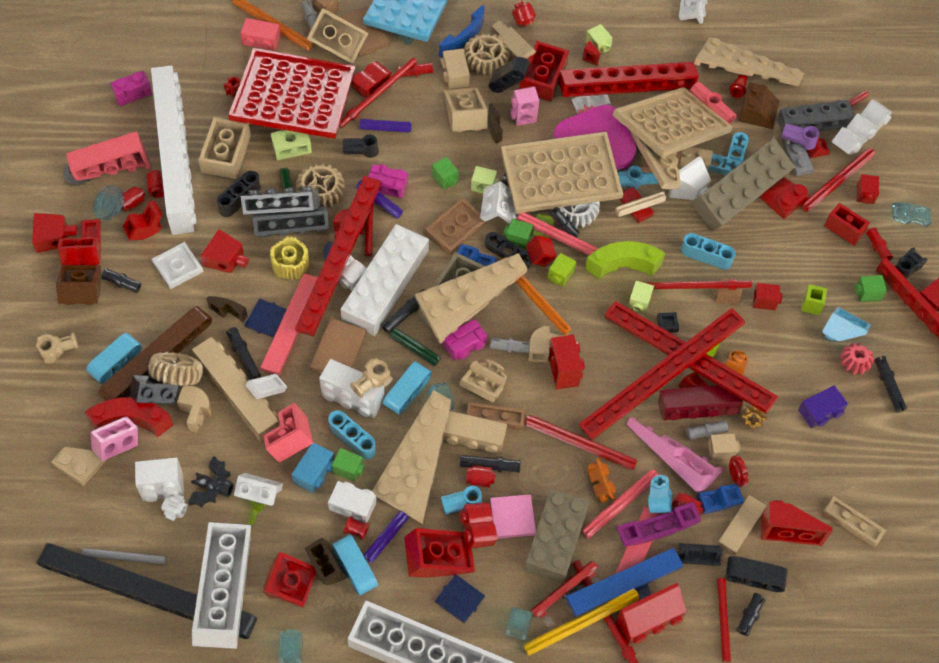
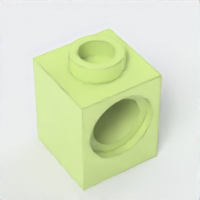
M600 24L587 31L585 42L587 44L588 41H591L600 53H605L611 49L613 37Z
M476 166L471 180V191L483 193L484 188L499 182V179L496 178L497 171Z
M636 281L628 308L634 312L646 314L654 286Z

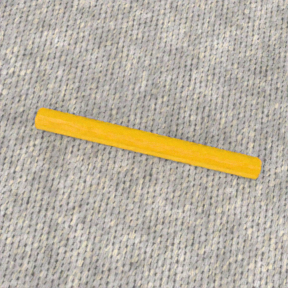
M632 589L523 645L527 655H532L638 601L639 595L635 589Z

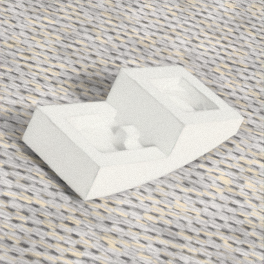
M607 94L578 96L571 99L577 114H579L578 109L582 110L584 108V104L587 107L591 105L594 107L611 105Z

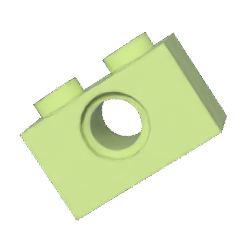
M287 130L271 133L272 145L277 161L312 153L308 134Z

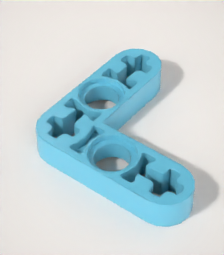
M743 132L734 134L728 156L712 154L711 161H717L720 165L713 166L711 164L707 170L726 175L732 170L730 169L731 166L736 167L740 164L745 155L749 141L748 136ZM739 139L742 140L741 146H737ZM738 152L741 156L734 157L732 153Z

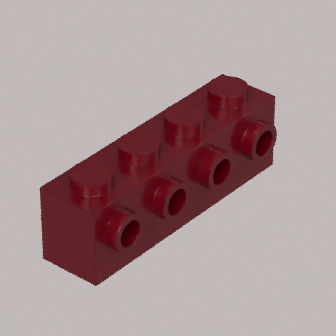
M718 385L660 390L658 400L663 421L740 414L743 403L742 399Z

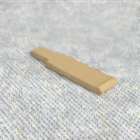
M500 20L492 25V28L499 34L497 37H501L502 41H506L504 44L516 57L527 59L536 53L534 48L512 27L507 28Z

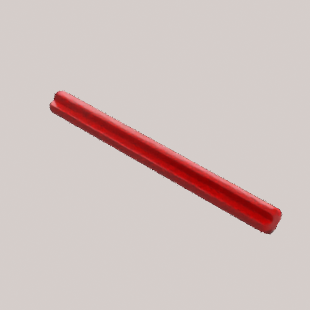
M872 147L867 148L805 200L801 205V209L809 212L874 157L875 150Z
M528 415L525 425L630 470H633L636 466L637 460L535 416Z

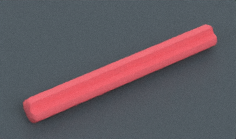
M519 213L517 217L519 221L533 224V229L588 256L599 249L527 213Z
M653 469L646 473L582 529V534L587 539L592 537L651 486L652 478L657 476L658 473Z

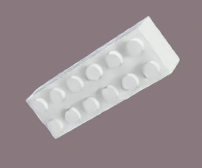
M396 224L340 309L341 321L365 328L367 333L375 336L428 253L429 239Z
M208 523L192 628V646L237 649L251 541V525Z

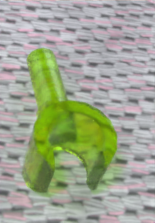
M252 501L253 511L248 525L253 527L258 513L264 509L265 504H256L255 501Z

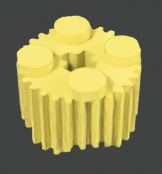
M287 236L283 241H279V243L271 247L270 257L275 275L278 278H287V280L290 278L291 280L293 278L301 279L309 266V255L306 245L303 242L301 243L300 240L298 241L296 237L293 238L291 236L289 238Z

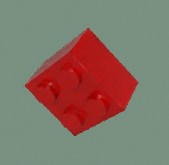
M574 334L553 337L550 341L548 359L556 390L578 387L580 379L583 378L582 370H585L584 359L579 356L580 344L579 341L575 340Z

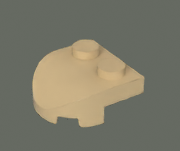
M476 360L471 363L470 369L461 379L459 386L494 403L503 391L507 375L503 372L504 368L492 360L480 363Z

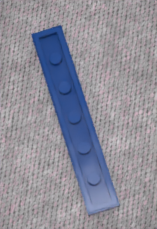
M672 548L566 596L565 599L572 613L577 617L632 589L636 590L683 568L684 565L675 549Z

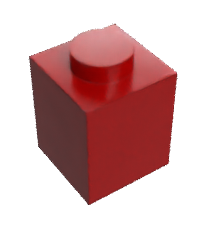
M861 174L857 182L856 202L875 204L879 196V176Z
M538 235L526 245L532 264L546 267L557 258L551 238Z
M757 282L753 292V308L775 311L778 304L782 303L783 294L780 293V285Z

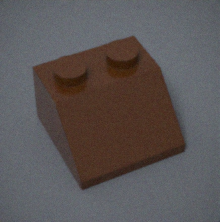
M749 82L739 121L773 129L779 100L767 86Z
M62 265L56 281L58 304H97L100 296L101 265Z

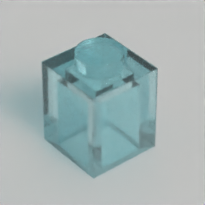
M512 607L505 635L526 640L533 612Z
M294 629L280 632L279 662L302 663V632Z

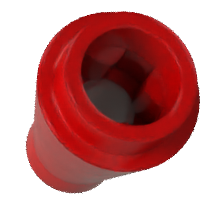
M739 74L730 85L729 91L732 97L741 98L745 95L746 75Z

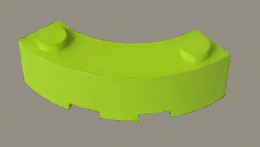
M623 241L611 243L597 249L587 257L585 270L599 280L620 267H630V269L639 270L652 276L663 264L666 253L654 246L640 242Z

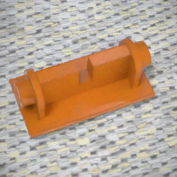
M597 458L598 464L591 463L587 469L591 482L599 481V484L593 486L597 500H600L601 503L608 501V497L616 500L614 495L616 493L615 485L608 478L610 474L609 468L606 463L603 464Z

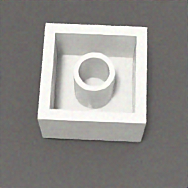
M178 458L135 462L136 487L143 501L154 502L167 496L173 497L175 493L184 496L183 472Z

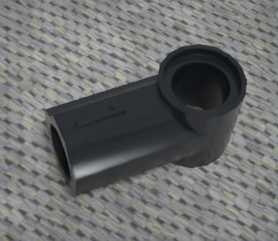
M372 134L365 135L363 138L343 139V154H364L368 158H373L379 153L377 138Z

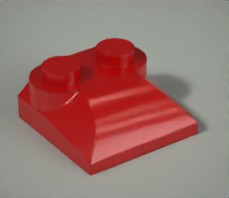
M785 176L759 196L783 219L801 207L802 203L810 197L808 189L804 185L795 184Z
M279 552L270 567L263 592L270 598H278L303 608L317 571L314 566Z

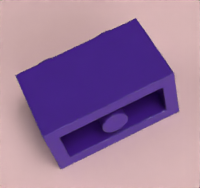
M834 385L802 401L798 411L811 428L817 425L821 427L829 419L841 417L845 413L844 410L848 403Z

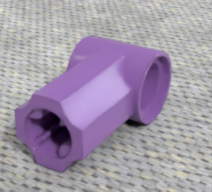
M785 124L781 139L799 143L802 148L811 150L816 146L819 131L813 126L801 128Z

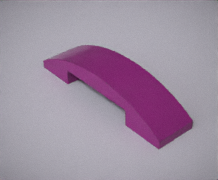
M694 502L674 508V511L640 522L635 520L619 525L616 528L623 546H632L664 538L701 522V518Z

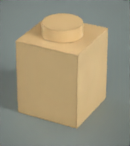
M735 433L711 435L707 443L710 461L730 460L731 456L737 455L740 451L739 441H736Z

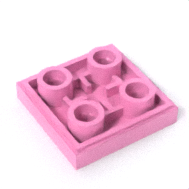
M531 495L490 498L492 518L498 539L535 536L536 529Z

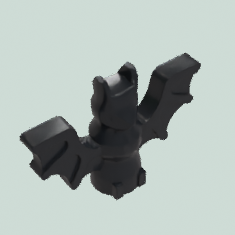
M215 456L210 461L209 469L215 473L216 477L210 478L208 475L196 473L197 478L192 480L191 483L208 490L205 492H193L188 501L189 506L199 505L202 508L208 502L216 503V497L219 494L225 497L231 495L234 483L228 480L225 481L227 477L231 476L230 472L225 469V461H219Z

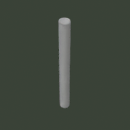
M83 548L81 552L82 555L94 558L164 565L167 560L166 556Z

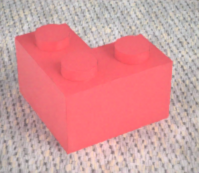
M295 403L279 411L280 426L263 435L266 450L279 463L313 444L308 418Z

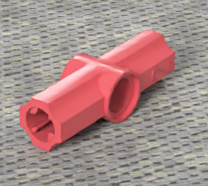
M701 82L695 83L689 92L729 124H732L736 119L737 114L722 102L720 94L711 92Z

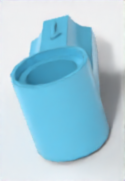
M469 486L464 491L442 496L441 501L445 515L461 511L465 504L482 503L480 489L476 486ZM473 495L478 497L475 501L468 500Z

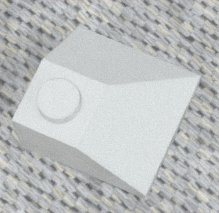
M700 156L679 170L681 180L679 189H669L668 196L670 198L694 200L709 188L711 179Z

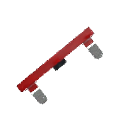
M590 561L536 604L529 610L533 617L539 615L540 618H543L548 614L546 612L547 608L559 598L565 599L566 596L572 594V588L587 576L589 579L595 576V569L598 568L595 562ZM596 576L591 581L594 584L601 581V579ZM549 615L542 620L549 629L555 627V622Z

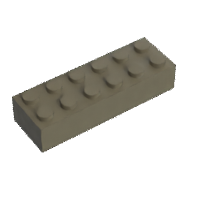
M774 138L762 145L691 201V204L711 231L723 226L789 173L795 166Z

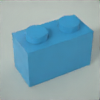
M313 442L291 474L293 483L314 494L317 488L320 489L322 487L327 472L332 471V464L335 460L334 453Z

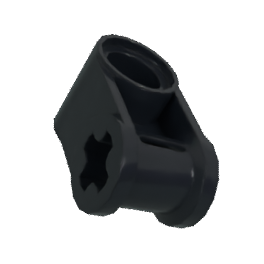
M913 247L899 259L895 267L908 279L912 274L920 270L928 259L919 255Z

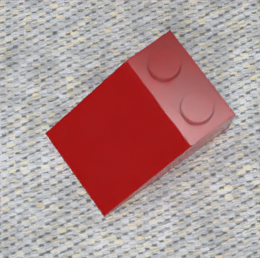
M781 500L770 501L761 516V540L822 546L833 532L831 526L796 506L784 503Z
M415 528L404 537L409 577L431 578L475 572L472 548L469 547L468 542H465L464 532Z

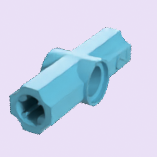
M631 166L628 170L617 171L621 187L627 186L628 188L634 187L638 189L641 185L657 184L658 181L653 173L641 172L642 168L638 166Z

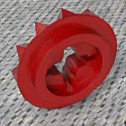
M731 456L729 462L730 476L739 487H745L749 482V474L745 462L740 456Z

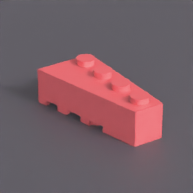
M137 131L66 153L70 171L76 181L101 177L103 173L115 175L118 174L117 171L127 169L129 172L136 171V168L145 167V170L152 169L148 153Z

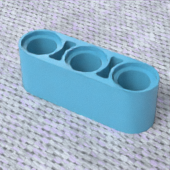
M694 233L685 235L681 246L683 255L724 270L732 266L736 254L732 247Z
M124 333L88 364L86 371L100 384H104L140 353L142 345L129 333Z
M416 361L413 362L386 395L383 405L401 415L427 384L432 371Z
M338 410L331 412L328 417L330 431L357 455L362 456L363 459L373 458L376 453L374 438L344 412ZM335 421L342 422L339 425L333 424ZM350 433H355V434H357V435L354 436V437H349V436H348V434H350ZM365 445L371 446V448L367 450L363 449L362 447Z
M351 535L332 544L337 558L359 596L378 587L373 572Z

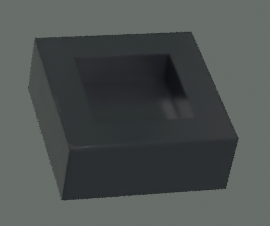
M677 312L657 314L659 327L670 333L679 331Z

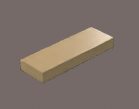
M749 495L717 544L735 555L765 510L766 505Z
M834 496L822 512L823 515L876 548L887 531Z

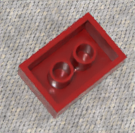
M536 41L534 46L536 53L528 59L530 66L525 79L519 83V89L535 87L538 98L552 102L559 85L560 70H565L568 63L569 50Z

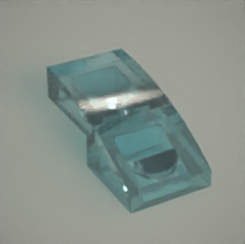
M911 203L892 204L894 220L907 225L912 221L926 227L932 224L931 208Z

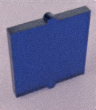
M259 298L245 323V327L257 331L258 334L262 333L273 338L287 309L276 305L275 302L270 303Z
M455 574L448 585L443 586V591L437 597L435 603L465 623L471 614L477 611V607L485 598V595Z

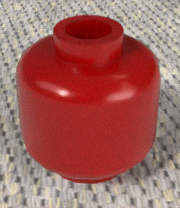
M522 0L514 5L515 9L512 10L511 14L517 25L525 27L535 21L536 13L531 3H524Z

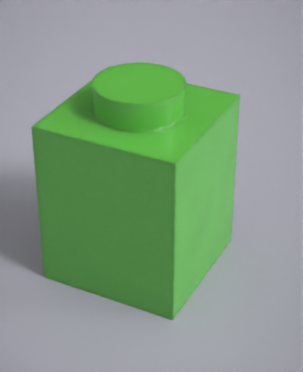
M447 157L432 164V176L443 190L456 185L459 171Z
M512 219L510 225H506L504 235L506 239L520 248L527 249L526 245L532 236L533 224Z
M883 275L862 276L857 284H855V294L858 295L860 302L881 301L887 292Z
M340 448L332 464L334 474L354 482L358 476L362 475L365 468L362 456Z

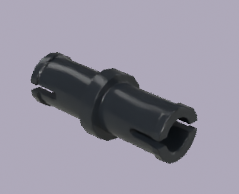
M559 207L553 208L549 214L557 223L558 228L577 238L579 231L571 223V219L566 217Z
M108 268L103 271L101 277L103 280L116 284L118 288L123 287L134 293H138L142 285L141 282L127 277L126 274H119Z
M753 593L748 607L743 610L742 620L736 629L743 636H749L754 622L758 621L760 617L759 612L766 601V598L761 594Z

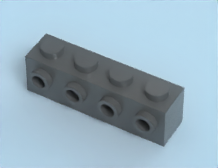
M837 100L835 102L782 108L777 120L782 133L785 124L801 128L813 126L818 131L842 127L846 128L853 120L854 114L849 100Z
M312 186L301 187V190H294V187L283 188V191L278 192L276 188L266 189V192L259 193V190H249L248 194L241 196L243 215L310 211L320 208L318 189H312Z
M327 206L310 211L253 214L254 234L259 237H268L270 234L287 235L290 232L302 234L311 230H315V232L325 231L329 229Z

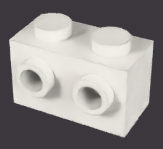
M338 481L328 501V507L330 511L346 517L352 516L354 520L366 523L376 505V495L368 489L361 490L349 482L342 483Z

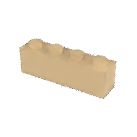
M449 411L443 440L452 445L461 444L466 445L470 449L479 448L491 454H501L507 424Z

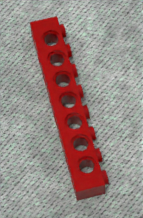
M694 61L560 70L558 84L563 97L665 91L683 87L691 89L698 82L699 74Z

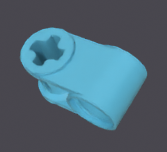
M657 475L651 480L650 495L648 497L650 513L672 511V492L669 489V479L665 475Z

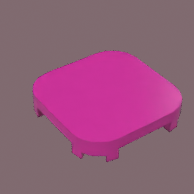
M611 105L597 106L561 121L554 131V139L607 132L617 170L621 168L627 170L630 168L637 155L635 142L629 129L613 116V112L617 108Z

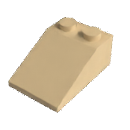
M322 8L307 40L353 64L368 32Z
M477 87L443 90L452 132L461 133L466 130L481 131L482 129H487V107Z

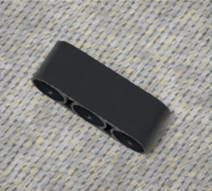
M517 57L496 69L489 82V89L500 93L525 79L530 62L524 57Z
M252 170L245 172L217 197V205L221 216L230 217L242 207L241 196L248 194L249 190L260 191L261 185L257 172Z
M730 556L727 561L725 579L730 582L781 593L786 588L788 570L769 563Z

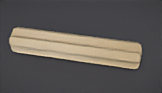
M663 191L616 206L615 212L618 217L662 203L666 201V195Z

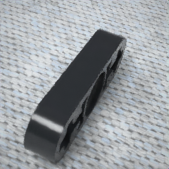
M491 232L486 235L485 246L488 250L502 259L519 253L522 260L526 259L524 263L527 269L530 268L531 260L528 252L499 233ZM505 248H511L513 250V253L505 254L503 250Z

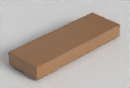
M467 402L466 415L507 424L509 429L523 430L526 410Z

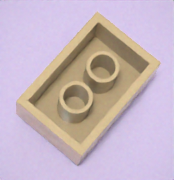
M213 118L198 159L201 173L231 179L237 178L251 138L249 124Z

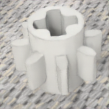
M175 493L173 497L167 496L161 508L164 511V515H166L165 518L175 521L176 517L182 518L185 515L188 504L184 503L183 496Z

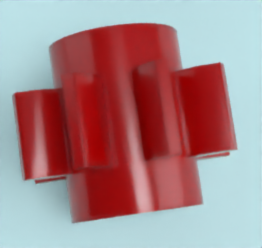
M237 76L228 78L227 83H224L226 95H230L233 99L241 83Z

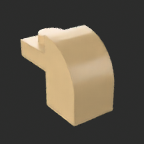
M550 326L537 329L530 339L528 361L548 362L551 338L566 335H563L561 332L550 333Z
M183 386L177 403L180 411L190 413L187 420L189 431L197 433L199 426H202L204 423V416L211 417L209 399L203 390L193 386Z

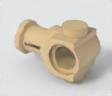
M74 332L62 338H58V336L53 337L49 334H44L37 338L36 347L45 363L55 362L63 354V351L73 348L79 349Z
M377 358L371 359L365 365L367 370L362 373L363 377L356 382L350 383L351 389L358 397L362 398L364 393L370 388H381L391 383L393 378L390 376V371L384 361ZM377 371L383 372L382 374H375Z

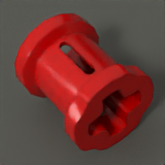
M349 516L343 533H350L360 537V540H364L370 523H362Z

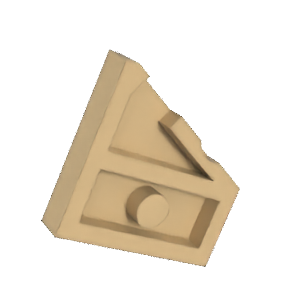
M64 447L51 461L53 466L83 487L106 462V460L102 461L93 450Z

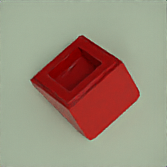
M588 41L584 48L582 60L598 66L601 53L591 41Z
M818 138L815 148L806 150L810 158L830 154L825 140Z
M696 372L685 376L678 386L679 388L708 386V384Z

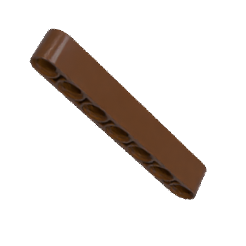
M199 306L190 309L100 387L98 394L105 401L116 398H128L130 396L132 376H150L148 366L154 354L160 352H181L210 326L212 317Z

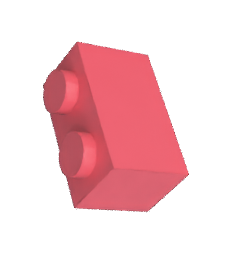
M246 18L240 33L242 45L273 51L276 50L281 36L279 24Z

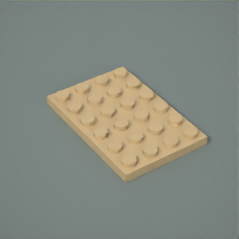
M685 87L617 108L613 112V116L621 124L625 125L661 157L728 134L733 128Z
M607 132L501 146L500 151L515 214L620 199L623 197Z

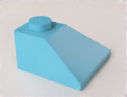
M837 307L822 333L831 341H843L866 335L871 324Z

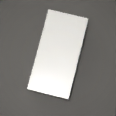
M277 374L249 380L245 385L256 399L283 393L287 389L286 384Z

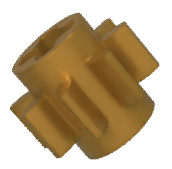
M747 405L746 411L748 413L744 412L741 416L746 418L744 425H750L752 430L755 426L762 428V421H766L767 416L763 415L764 412L757 408H750ZM752 414H756V419H753Z

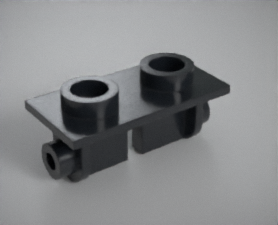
M679 543V558L683 564L721 566L723 549L720 546Z

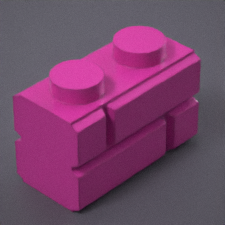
M143 70L110 82L113 95L119 106L152 95L150 82Z
M373 164L368 177L381 180L382 185L379 192L403 198L408 184V173L402 169H390L383 164Z
M473 319L460 326L453 334H449L442 342V346L449 353L453 361L459 358L463 360L473 350H481L486 345L487 334L480 327L477 320Z

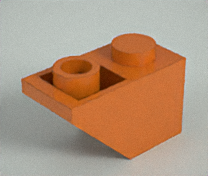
M731 350L725 365L743 375L749 357L742 351Z

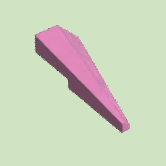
M634 417L629 418L627 425L696 492L706 490L723 473L724 467H714L708 463V458L704 456L703 458L699 457L690 448L666 435L660 437L652 432V427H645L636 421Z

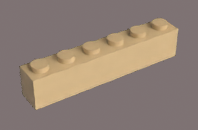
M210 337L192 349L194 358L202 363L203 370L260 442L264 440L263 435L280 426L278 414L275 411L271 412L265 398L256 399L245 386L247 383L245 373L242 369L238 370L235 367L234 359L224 353L225 349L219 341L215 342Z

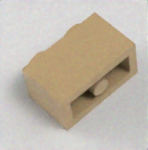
M464 50L443 51L440 65L441 69L445 70L443 78L444 82L448 83V88L468 87L470 75Z

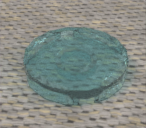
M108 185L99 192L93 206V212L97 218L109 221L111 220L110 217L116 216L119 213L124 201V196L121 195L122 189L115 185Z

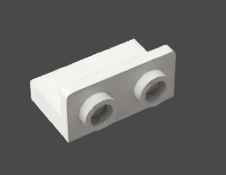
M681 0L680 20L697 18L699 24H703V19L706 16L705 4H707V0Z
M243 473L238 476L234 496L272 506L274 505L276 494L282 491L283 483Z

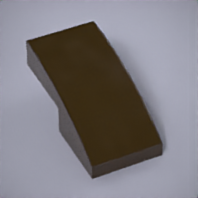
M490 103L488 126L491 136L497 144L502 141L503 130L500 127L501 115L493 103Z
M208 296L206 298L209 309L223 318L227 313H230L242 322L248 317L246 307L235 301L216 296Z

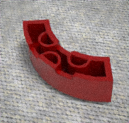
M133 398L107 400L85 411L88 421L95 429L126 416L135 425L152 432L157 437L174 426L171 416L160 406L154 403L136 402Z

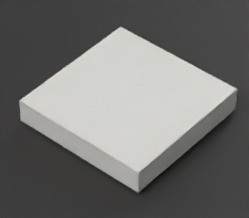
M185 242L152 258V263L170 289L204 272Z

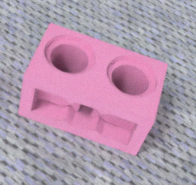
M535 87L514 90V97L511 98V119L515 120L516 126L536 123L539 98Z
M126 416L91 431L93 452L104 461L138 446V428Z

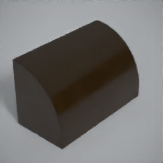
M323 537L304 548L324 585H332L348 578L332 546Z

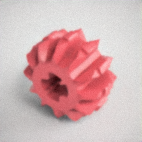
M852 342L849 346L844 347L840 359L842 360L841 366L847 367L846 372L851 370L853 375L857 372L862 375L865 371L870 370L874 358L872 357L873 351L867 350L868 345L863 347L861 342L857 345Z

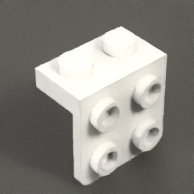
M499 181L484 188L480 219L486 222L499 216L509 224L512 219L517 220L519 213L515 214L508 186Z

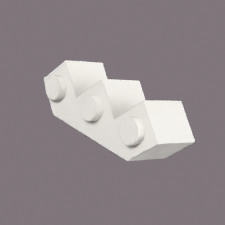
M871 100L862 114L857 113L847 128H841L832 143L848 154L857 153L868 139L874 137L883 124L886 125L890 121L892 111L878 101Z

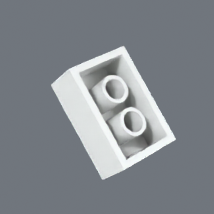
M332 359L329 360L319 378L321 394L326 400L340 403L346 409H354L364 417L370 416L375 418L385 399L384 386L375 389L370 388L364 393L362 398L358 397L351 389L350 383L356 382L363 377L362 372Z

